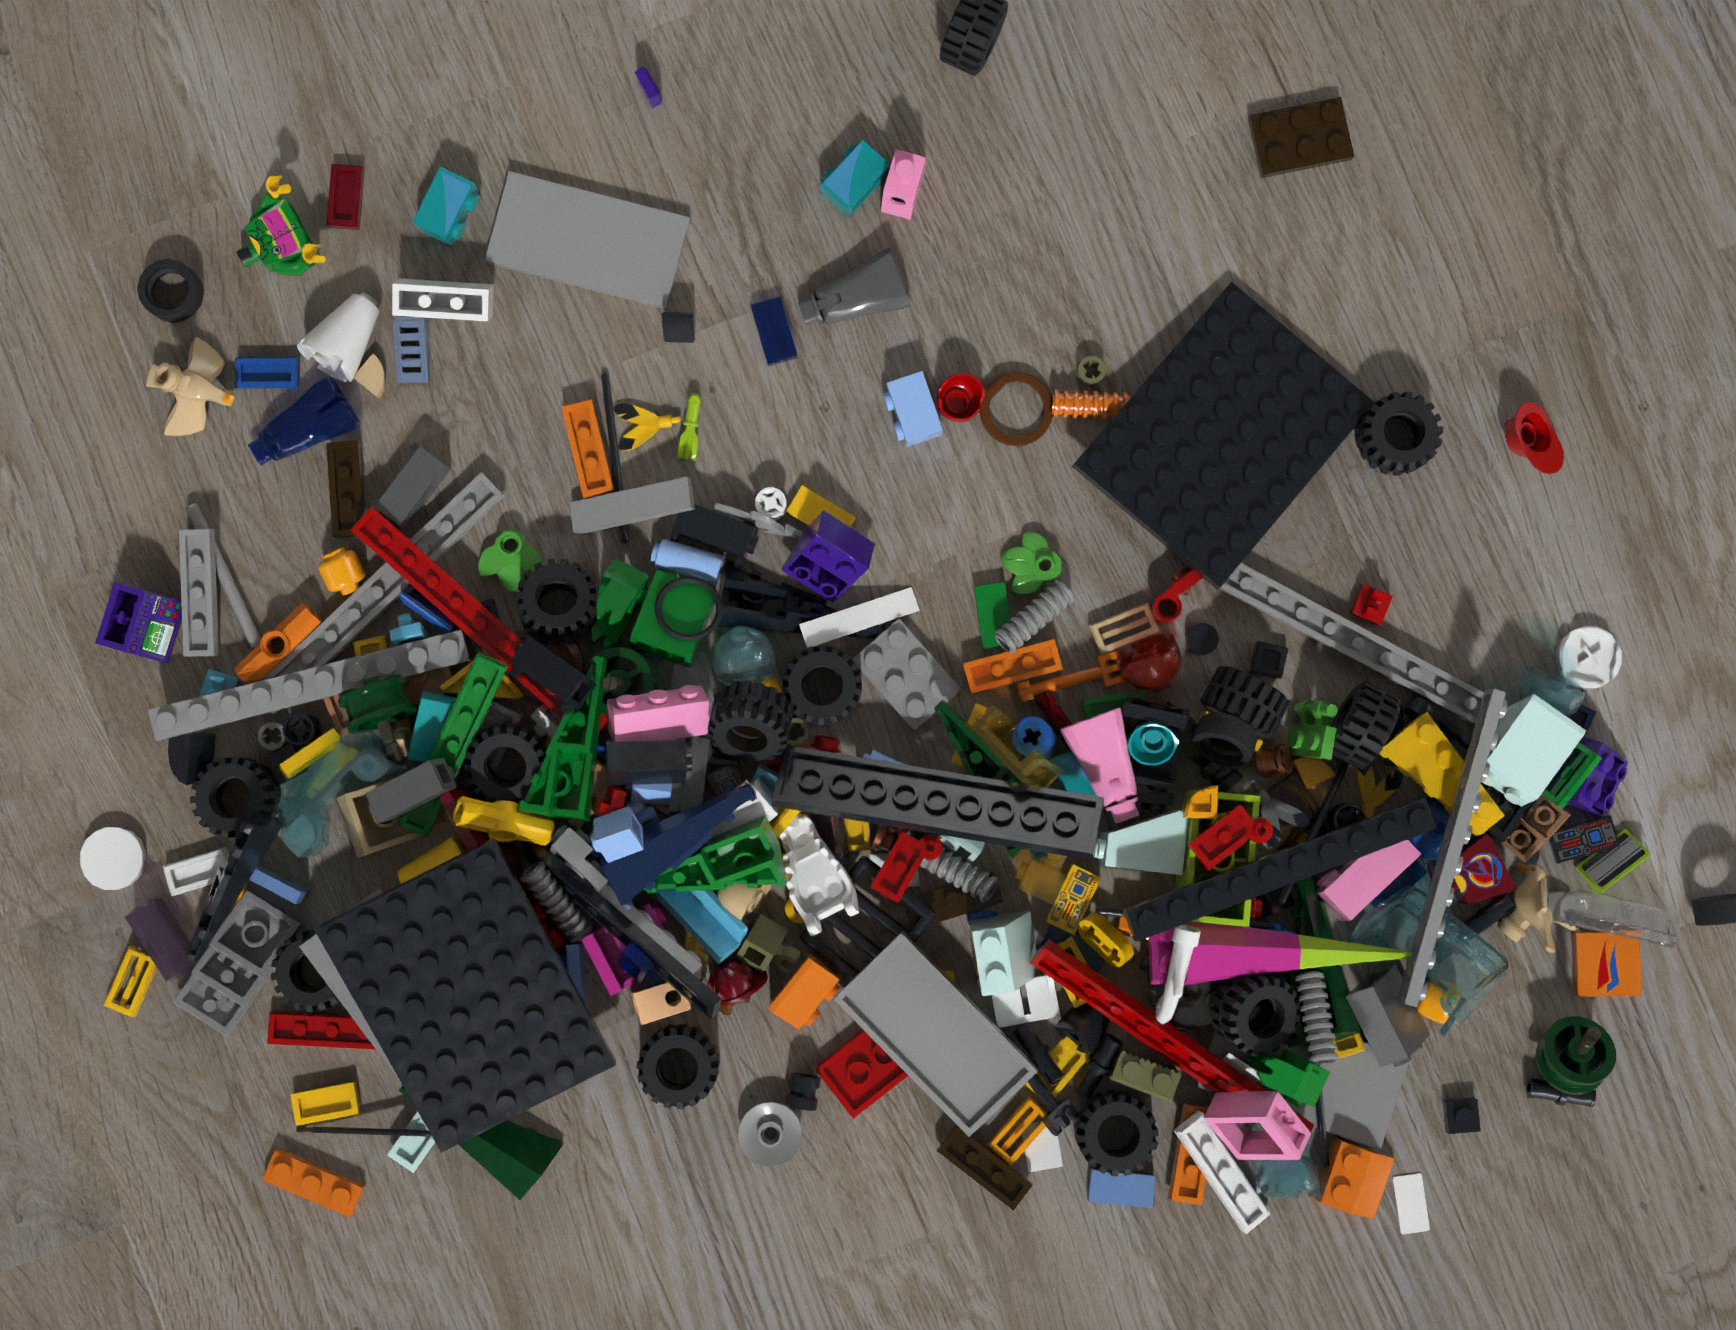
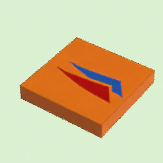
M1573 932L1575 996H1642L1640 932Z

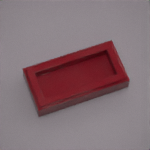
M331 164L326 221L328 228L360 230L365 168L363 166Z

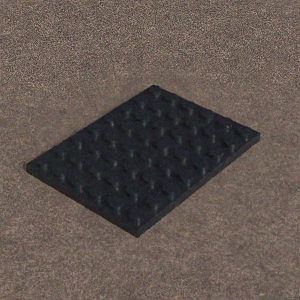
M1231 281L1072 467L1218 590L1360 422L1368 408L1375 402Z
M495 838L316 926L314 930L441 1153L616 1066L615 1057Z

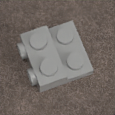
M563 825L552 836L550 851L599 892L606 886L608 880L605 878L602 867L596 861L592 860L591 863L587 861L593 851V848L590 846L591 839L580 829L574 832L570 827L567 828Z

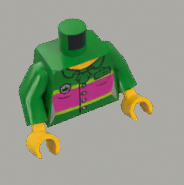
M282 175L270 176L266 181L267 191L251 215L249 223L245 226V231L251 243L238 249L236 252L245 267L261 260L271 273L301 276L313 267L315 263H324L326 258L318 254L317 250L322 247L321 244L312 243L293 205L285 197L282 198L281 194H288L291 191V186L289 184L279 185L280 180L283 178Z

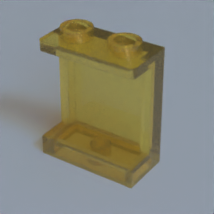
M995 706L981 712L971 729L1021 782L1026 785L1047 788L1064 771L1055 761L1036 749H1033L1026 757L1016 750L1007 738L1018 724L1014 718Z

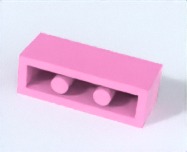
M685 685L679 689L653 690L646 694H625L614 699H607L609 734L613 742L674 740L708 733L707 728L710 720L709 699L701 685Z

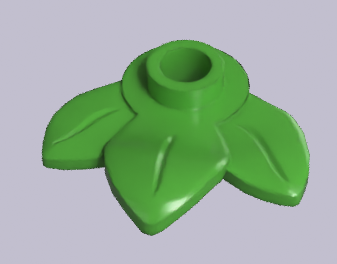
M506 529L499 533L495 540V545L486 548L482 552L478 565L479 575L486 577L498 574L502 585L509 592H514L518 589L519 581L525 580L524 573L528 569L532 572L535 571V564L541 562V557L537 550L527 545L526 538L521 532L515 529ZM509 540H515L517 547L513 551H508L506 543Z
M1025 532L1022 539L1023 547L1010 548L1000 557L1004 567L1011 573L1016 574L1012 582L1011 591L1017 594L1037 592L1044 582L1055 580L1060 575L1063 567L1060 556L1049 550L1048 543L1044 537L1037 533ZM1044 560H1050L1051 567L1047 571L1041 569V563Z

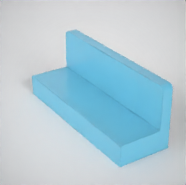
M662 889L656 892L655 897L718 964L743 945L748 931L747 926L722 906L718 896L712 890L676 892V889Z

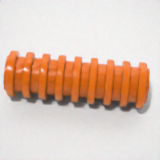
M1054 389L1051 397L1053 402L1051 414H1053L1054 418H1057L1058 415H1062L1063 418H1067L1068 415H1072V418H1077L1078 415H1081L1083 419H1087V416H1091L1092 419H1097V416H1101L1102 420H1106L1107 417L1113 419L1132 396L1128 395L1127 392H1123L1122 395H1118V392L1108 395L1107 391H1103V394H1098V391H1093V394H1089L1087 390H1084L1083 393H1079L1078 390H1074L1073 393H1069V390L1059 393L1058 389Z

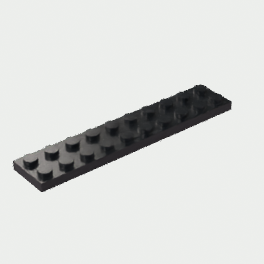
M789 745L786 746L771 799L772 806L1087 860H1093L1104 805V797Z

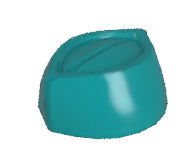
M1143 722L1126 735L1129 753L1140 764H1163L1173 756L1179 743L1178 731L1158 722Z

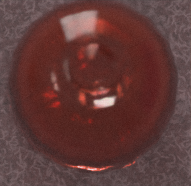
M1164 633L1145 637L1131 644V647L1135 650L1125 655L1124 651L1119 653L1116 662L1121 674L1130 685L1141 690L1160 692L1167 689L1171 685V681L1177 676L1182 665L1180 649L1173 634H1170V637L1167 639Z

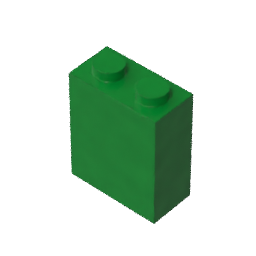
M657 569L630 635V647L690 668L701 639L683 641L668 635L657 622L655 615V602L661 589L669 582L682 578V576L673 571L663 572ZM681 584L672 588L665 595L661 605L663 619L671 629L682 634H695L705 630L715 601L705 588L696 584Z

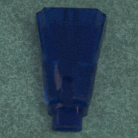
M326 373L298 400L272 419L262 429V432H258L259 438L249 443L248 447L257 462L262 466L272 459L278 461L290 457L314 445L361 427V424L338 384Z

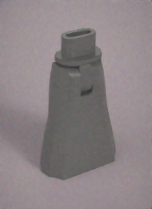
M890 248L876 254L852 270L828 281L814 290V294L813 292L809 293V298L798 302L806 325L816 321H820V324H824V322H839L868 314L910 307L906 290Z

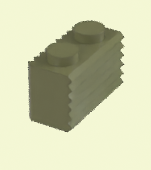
M1122 1047L1111 1063V1071L1108 1075L1110 1080L1170 1103L1173 1100L1181 1078L1180 1072L1175 1067H1170L1162 1062L1159 1063L1157 1060L1153 1061L1151 1058L1141 1056L1139 1053L1135 1054L1133 1051L1123 1049Z

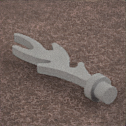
M715 503L713 508L716 511L730 514L729 517L753 527L763 528V532L783 535L798 540L803 534L802 531L795 529L789 524H785V527H783L775 520L755 511H750L749 514L719 503Z

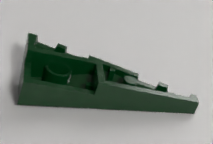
M944 700L938 703L934 709L947 730V735L951 742H953L968 775L1034 786ZM1006 846L1007 852L1012 859L1022 850V848Z
M1311 876L1295 882L1298 885V905L1293 906V915L1297 917L1296 934L1331 939ZM1339 965L1290 971V985L1294 987L1297 994L1295 999L1298 1001L1301 993L1297 992L1299 983L1295 982V977L1310 971L1324 973L1325 978L1322 979V982L1326 984L1324 992L1328 994V999L1325 1001L1330 1004L1327 1012L1331 1013L1332 1016L1329 1019V1023L1333 1024V1029H1331V1033L1335 1034L1333 1041H1339L1361 1033L1357 1019L1345 997L1348 991ZM1300 1008L1297 1010L1301 1014L1300 1021L1295 1023L1297 1030L1295 1034L1292 1033V1037H1289L1288 1048L1310 1045L1305 1040L1308 1033L1304 1032L1306 1023L1302 1022V1017L1305 1014L1300 1011Z
M402 1085L398 1091L401 1092L409 1101H411L409 1095L407 1094L405 1088ZM506 1120L458 1145L515 1197L521 1200L543 1175L562 1147L563 1142L558 1138L553 1139L540 1134L530 1127L525 1128Z

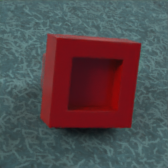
M1362 584L1349 614L1378 626L1382 625L1393 595Z
M608 786L604 799L594 797L591 809L597 815L603 816L627 807L624 804L627 792L618 786Z

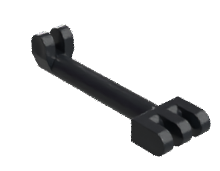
M1006 1033L1005 1035L1016 1045L1011 1036ZM1036 1073L1028 1083L1048 1110L1041 1120L1051 1134L1058 1136L1062 1132V1128L1068 1127L1071 1123L1070 1120L1074 1121L1079 1113L1068 1098L1057 1102Z

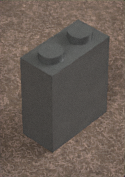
M1396 965L1369 974L1345 996L1380 1067L1393 1063L1394 1067L1409 1062L1412 1059L1411 1054L1422 1049V1043L1430 1035L1417 1007L1397 1000L1403 979Z

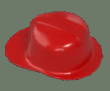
M1533 402L1522 404L1518 408L1515 417L1505 422V439L1509 449L1514 454L1527 458L1533 467L1541 473L1549 475L1557 473L1563 466L1564 451L1545 411Z

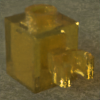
M1046 853L1043 861L1031 855L1028 863L1022 861L1015 875V878L1019 880L1018 889L1053 905L1067 877L1066 871L1056 867L1062 855Z

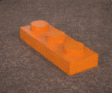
M590 399L561 406L583 498L587 499L615 492L593 400Z
M1055 639L1018 648L1013 654L1003 652L962 664L970 694L1063 670Z
M1183 1103L1180 1125L1197 1111L1202 1112L1205 1116L1209 1107ZM1177 1138L1168 1199L1176 1202L1202 1205L1206 1178L1179 1138Z
M281 1149L274 1150L262 1178V1181L347 1217L353 1216L366 1186Z

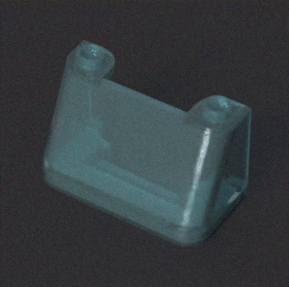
M375 732L348 734L278 804L277 815L282 825L283 841L298 858L318 856L329 845L323 837L324 827L329 821L319 810L354 775L363 781L371 782L378 780L385 773L398 777L408 767L404 761L396 763L394 755L387 756L385 744H383L382 739Z

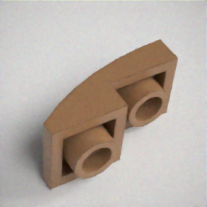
M1541 795L1525 816L1520 818L1502 844L1523 862H1526L1563 825L1571 813L1565 808L1561 809Z

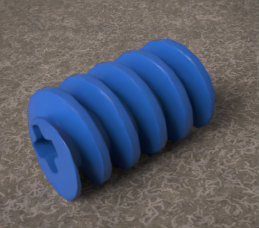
M1029 716L1021 719L1013 731L1012 741L1014 747L1021 755L1032 761L1048 759L1057 747L1056 732L1046 721L1038 717ZM1034 733L1039 735L1037 738L1039 743L1036 746L1031 743Z

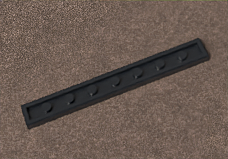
M524 842V859L531 865L536 862H543L546 866L545 870L549 869L551 872L550 877L557 879L556 885L563 887L562 892H567L569 898L709 1019H712L719 1012L721 998L544 845Z

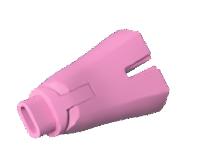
M1115 708L1093 716L1090 719L1061 728L1060 731L1085 772L1097 796L1104 797L1103 806L1106 811H1111L1115 824L1138 816L1139 812L1135 801L1138 800L1136 796V781L1130 760L1121 708Z

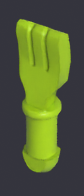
M692 393L686 401L687 410L685 421L683 422L686 428L680 435L676 458L695 461L698 448V437L695 433V427L699 426L697 422L701 398L697 393Z

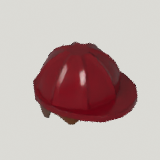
M738 960L723 961L720 965L713 968L707 982V987L721 998L719 1011L723 1015H730L735 1004L748 1003L750 995L764 986L768 980V974L766 970L764 973H761Z

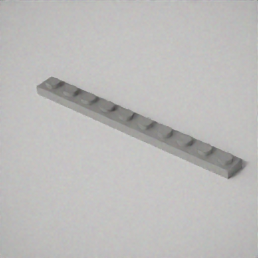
M481 472L410 540L436 562L505 496ZM385 563L263 680L329 664L411 584L388 563ZM277 710V711H274V712H271V713H272V714H276V713H277L278 711H280V710Z
M1241 563L1219 588L1471 724H1476L1484 692Z
M458 630L149 709L148 714L155 741H161L336 696L345 690L362 687L361 682L370 677L380 676L381 680H384L390 676L401 674L403 678L468 662L471 661L464 631Z
M1485 689L1411 949L1413 954L1409 956L1397 999L1410 1006L1417 1007L1419 1000L1423 1001L1427 992L1428 984L1424 981L1428 969L1431 970L1435 964L1437 953L1433 949L1436 939L1441 938L1445 929V919L1442 918L1445 907L1451 905L1454 897V888H1451L1454 875L1458 876L1462 869L1463 857L1460 854L1463 844H1467L1471 837L1472 826L1469 825L1472 812L1476 813L1480 805L1481 795L1478 794L1481 781L1484 782L1489 773L1488 755L1490 750L1493 751L1497 745L1499 733L1496 731L1498 720L1503 719L1507 710L1508 702L1504 700L1506 695L1504 691Z

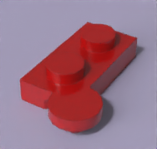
M1238 804L1187 843V845L1206 870L1209 871L1246 843L1248 839L1255 843L1267 842L1272 837L1273 826L1271 822L1262 817L1251 819L1244 807Z
M902 831L870 888L899 903L923 859L934 860L941 855L943 850L941 840L937 836L930 834L923 836L918 841Z

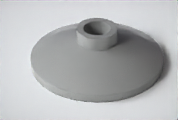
M763 1102L752 1107L742 1118L738 1130V1140L743 1153L749 1160L760 1166L776 1167L787 1163L798 1152L802 1142V1127L797 1115L789 1107L777 1102ZM766 1128H775L777 1135L774 1138H768L765 1135Z

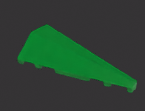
M592 657V664L586 676L597 685L579 710L574 708L571 713L564 714L545 752L546 757L538 773L534 774L531 780L532 785L525 799L521 800L519 804L520 811L557 819L590 822L604 691L602 682L605 679L607 662L604 657Z
M764 815L709 839L675 870L670 868L660 874L654 880L656 886L650 891L647 890V893H656L662 889H676V892L725 890L735 883L747 884V889L757 888L758 885L776 884L777 887L786 886L787 878L779 841Z

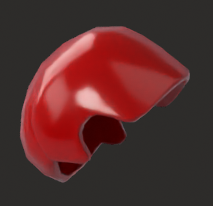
M955 373L947 377L937 390L936 406L938 411L944 418L952 422H967L981 411L985 389L979 378L970 373Z

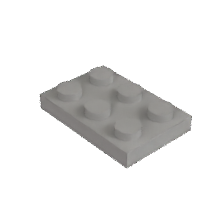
M900 619L895 621L852 659L859 670L913 731L936 713L934 708L941 700L947 703L962 690Z

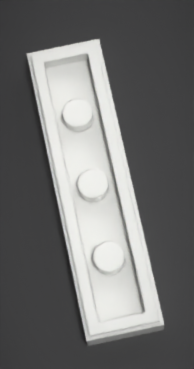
M1195 1112L1173 1130L1243 1233L1248 1234L1270 1215V1212L1216 1132L1204 1119L1202 1112Z

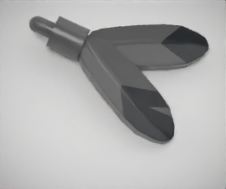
M1252 783L1251 786L1255 791L1253 795L1260 796L1261 817L1267 819L1273 826L1272 837L1266 842L1271 849H1277L1281 840L1278 818L1297 827L1309 825V819L1301 810L1283 801L1271 798L1264 787L1260 788L1257 783Z

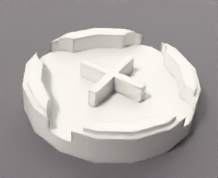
M1583 626L1570 631L1561 639L1556 651V664L1561 675L1570 684L1579 688L1594 689L1607 684L1618 674L1622 664V651L1619 644L1613 638L1614 636L1609 631L1597 626Z
M105 827L95 831L85 840L80 851V866L84 876L92 885L103 890H120L128 887L142 875L144 870L146 850L142 840L128 829Z

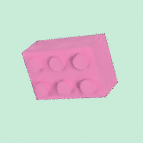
M1405 840L1344 863L1338 871L1327 872L1316 883L1320 887L1316 891L1317 897L1324 902L1340 921H1351L1414 862L1421 853L1409 840Z

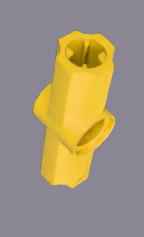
M462 796L457 800L453 811L455 826L486 832L490 839L495 838L499 842H510L517 839L545 846L550 842L554 832L555 821H552L551 817L520 811L519 805L512 801L502 800L489 803Z

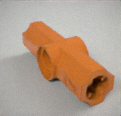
M301 603L273 631L264 634L260 644L233 670L246 684L263 680L323 621L305 603ZM282 638L285 644L284 649L279 654H275L272 647L276 639Z

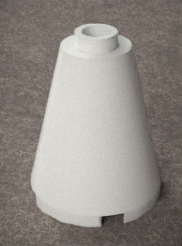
M361 293L360 295L352 294L297 344L299 352L308 361L313 356L319 363L317 368L329 376L342 382H347V380L351 382L357 373L380 313L376 307L377 301L366 293Z

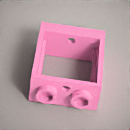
M1278 1091L1216 1093L1204 1116V1119L1237 1160H1300L1311 1135L1310 1131ZM1259 1122L1266 1131H1250L1245 1123Z

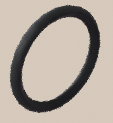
M682 577L669 582L661 589L655 602V615L657 622L668 635L683 641H694L708 636L716 629L722 617V602L716 589L706 581L695 577ZM681 584H696L705 588L712 595L716 605V614L712 623L705 630L695 634H682L671 629L666 624L662 616L661 605L665 595L672 588Z

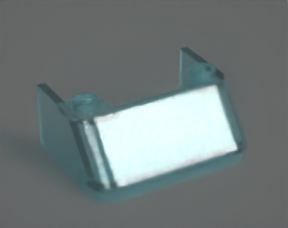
M1403 887L1363 915L1347 942L1411 952L1427 894L1416 887ZM1445 909L1442 918L1445 919V929L1441 938L1436 939L1433 949L1437 953L1435 964L1431 970L1428 969L1426 974L1428 978L1445 990L1440 998V1004L1445 1013L1449 1015V1018L1439 1032L1443 1036H1446L1471 1015L1503 977L1509 967L1507 958Z

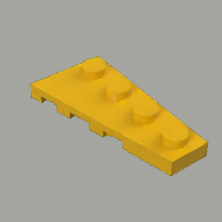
M1426 712L1386 742L1379 754L1384 758H1389L1398 766L1397 769L1401 773L1415 780L1423 787L1421 790L1431 798L1435 797L1445 806V810L1450 813L1464 761ZM1481 784L1478 794L1481 795L1480 805L1476 813L1472 812L1469 825L1472 826V833L1476 836L1483 834L1505 816Z

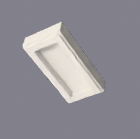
M227 847L164 865L163 869L171 896L212 885L218 868H225L229 857Z

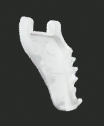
M798 814L780 835L786 851L783 855L785 861L784 869L788 874L786 885L789 889V897L804 920L810 936H815L822 932L820 920L844 908L850 917L859 913V904L850 876L819 836L810 816Z

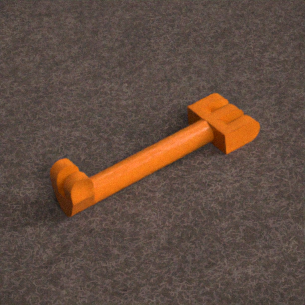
M1115 651L1097 656L1098 666L1032 684H1030V681L1018 683L1017 691L1020 701L1033 700L1034 696L1047 691L1051 692L1102 678L1104 687L1126 682L1125 675H1119L1114 678L1111 675V672L1122 670V664L1109 666L1107 661L1117 659L1119 653Z

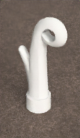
M1183 924L1174 928L1172 936L1174 946L1165 990L1157 1002L1155 1012L1156 1019L1161 1024L1167 1023L1175 1012L1179 998L1182 997L1184 981L1193 949L1198 946L1201 930Z

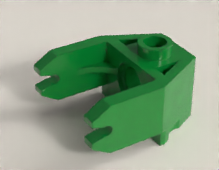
M618 559L613 561L602 576L598 601L596 603V617L598 619L590 632L592 645H595L601 638L605 640L602 650L617 645L636 609L644 603L649 590L647 585L650 575Z
M1284 1049L1281 1057L1269 1052L1268 1056L1263 1057L1259 1054L1257 1056L1248 1054V1059L1246 1060L1238 1058L1257 1070L1256 1074L1263 1085L1284 1094L1283 1098L1285 1101L1301 1107L1302 1103L1312 1107L1315 1106L1330 1074V1071L1314 1065L1308 1059L1287 1049Z

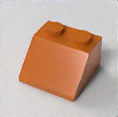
M810 953L770 1002L768 1009L798 1030L803 1024L809 1027L820 1014V1011L816 1008L823 999L829 1002L840 989V986L836 984L840 977Z
M1333 1136L1328 1150L1329 1166L1326 1169L1322 1167L1313 1197L1321 1204L1340 1211L1374 1219L1395 1158Z

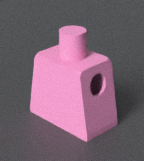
M895 149L883 191L881 212L911 220L927 165L926 157ZM892 197L900 198L905 202H897Z

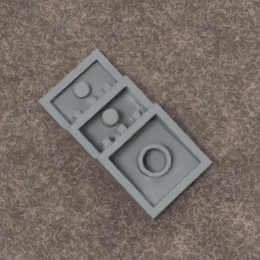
M246 890L209 944V948L191 971L192 976L173 1003L229 1038L275 967H271L273 959L278 958L276 954L277 949L284 946V941L289 937L295 936L301 924Z

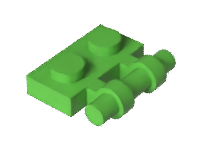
M1302 700L1296 703L1293 710L1295 714L1301 717L1300 724L1293 723L1292 730L1288 736L1291 755L1331 760L1337 728L1331 727L1332 718L1338 712L1337 706L1325 700H1318L1316 702L1313 700Z

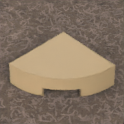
M372 354L357 371L354 379L379 399L385 389V371L379 358Z

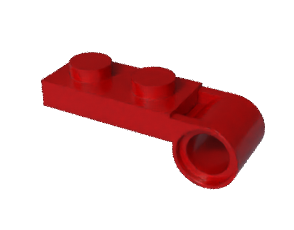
M1186 567L1171 577L1174 583L1168 590L1159 595L1150 606L1155 621L1165 625L1178 618L1182 612V602L1178 596L1203 578L1194 570L1189 572ZM1168 601L1171 603L1174 609L1173 615L1170 617L1163 616L1158 610L1159 602Z

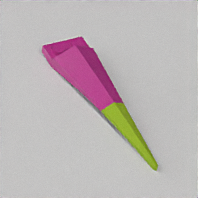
M1188 922L1184 925L1201 930L1198 946L1193 949L1184 985L1298 969L1407 959L1413 953L1404 950L1251 927ZM1174 928L1148 937L1150 984L1166 985L1174 946L1172 941Z

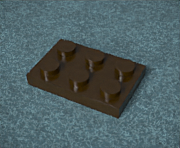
M1341 97L1252 114L1248 118L1261 178L1350 161L1354 158Z

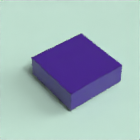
M642 67L635 71L637 82L651 108L653 109L662 104L660 92L647 68Z

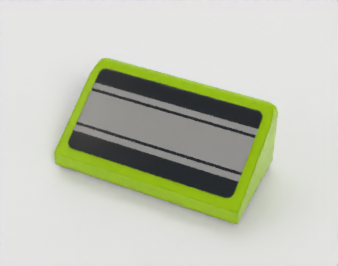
M1624 828L1617 833L1620 847L1591 854L1575 866L1594 892H1604L1651 855L1627 829Z

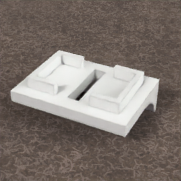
M1041 973L1025 984L1030 1009L1028 1014H1024L1020 988L1013 992L991 995L997 1027L1001 1028L1059 1017L1060 1011L1054 980L1045 973Z

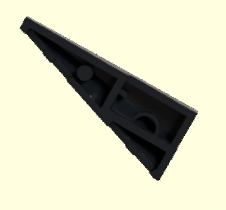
M728 559L725 561L719 591L722 602V617L717 626L718 628L802 633L799 624L838 612V610L826 606L827 600L784 582H781L780 585L762 579V573L753 570L750 574L736 568L734 561ZM879 625L846 636L876 638Z
M253 811L251 817L243 816L225 868L219 867L188 949L187 960L199 961L281 829L282 825L278 817Z

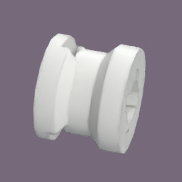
M767 487L757 494L755 507L758 513L777 521L785 515L787 501L785 495L779 489Z

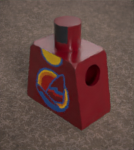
M1489 834L1474 836L1467 844L1463 845L1460 854L1463 857L1462 869L1458 876L1454 875L1451 888H1454V895L1459 903L1471 904L1516 889Z

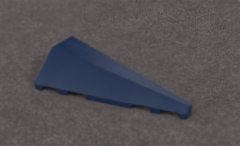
M746 784L644 828V850L609 863L601 853L602 869L620 905L625 910L630 909L633 906L631 900L644 888L649 891L656 886L654 880L660 874L670 868L675 870L712 838L710 833L712 829L723 820L729 823L734 819L733 811L749 800L752 802L756 800L755 790L749 784Z

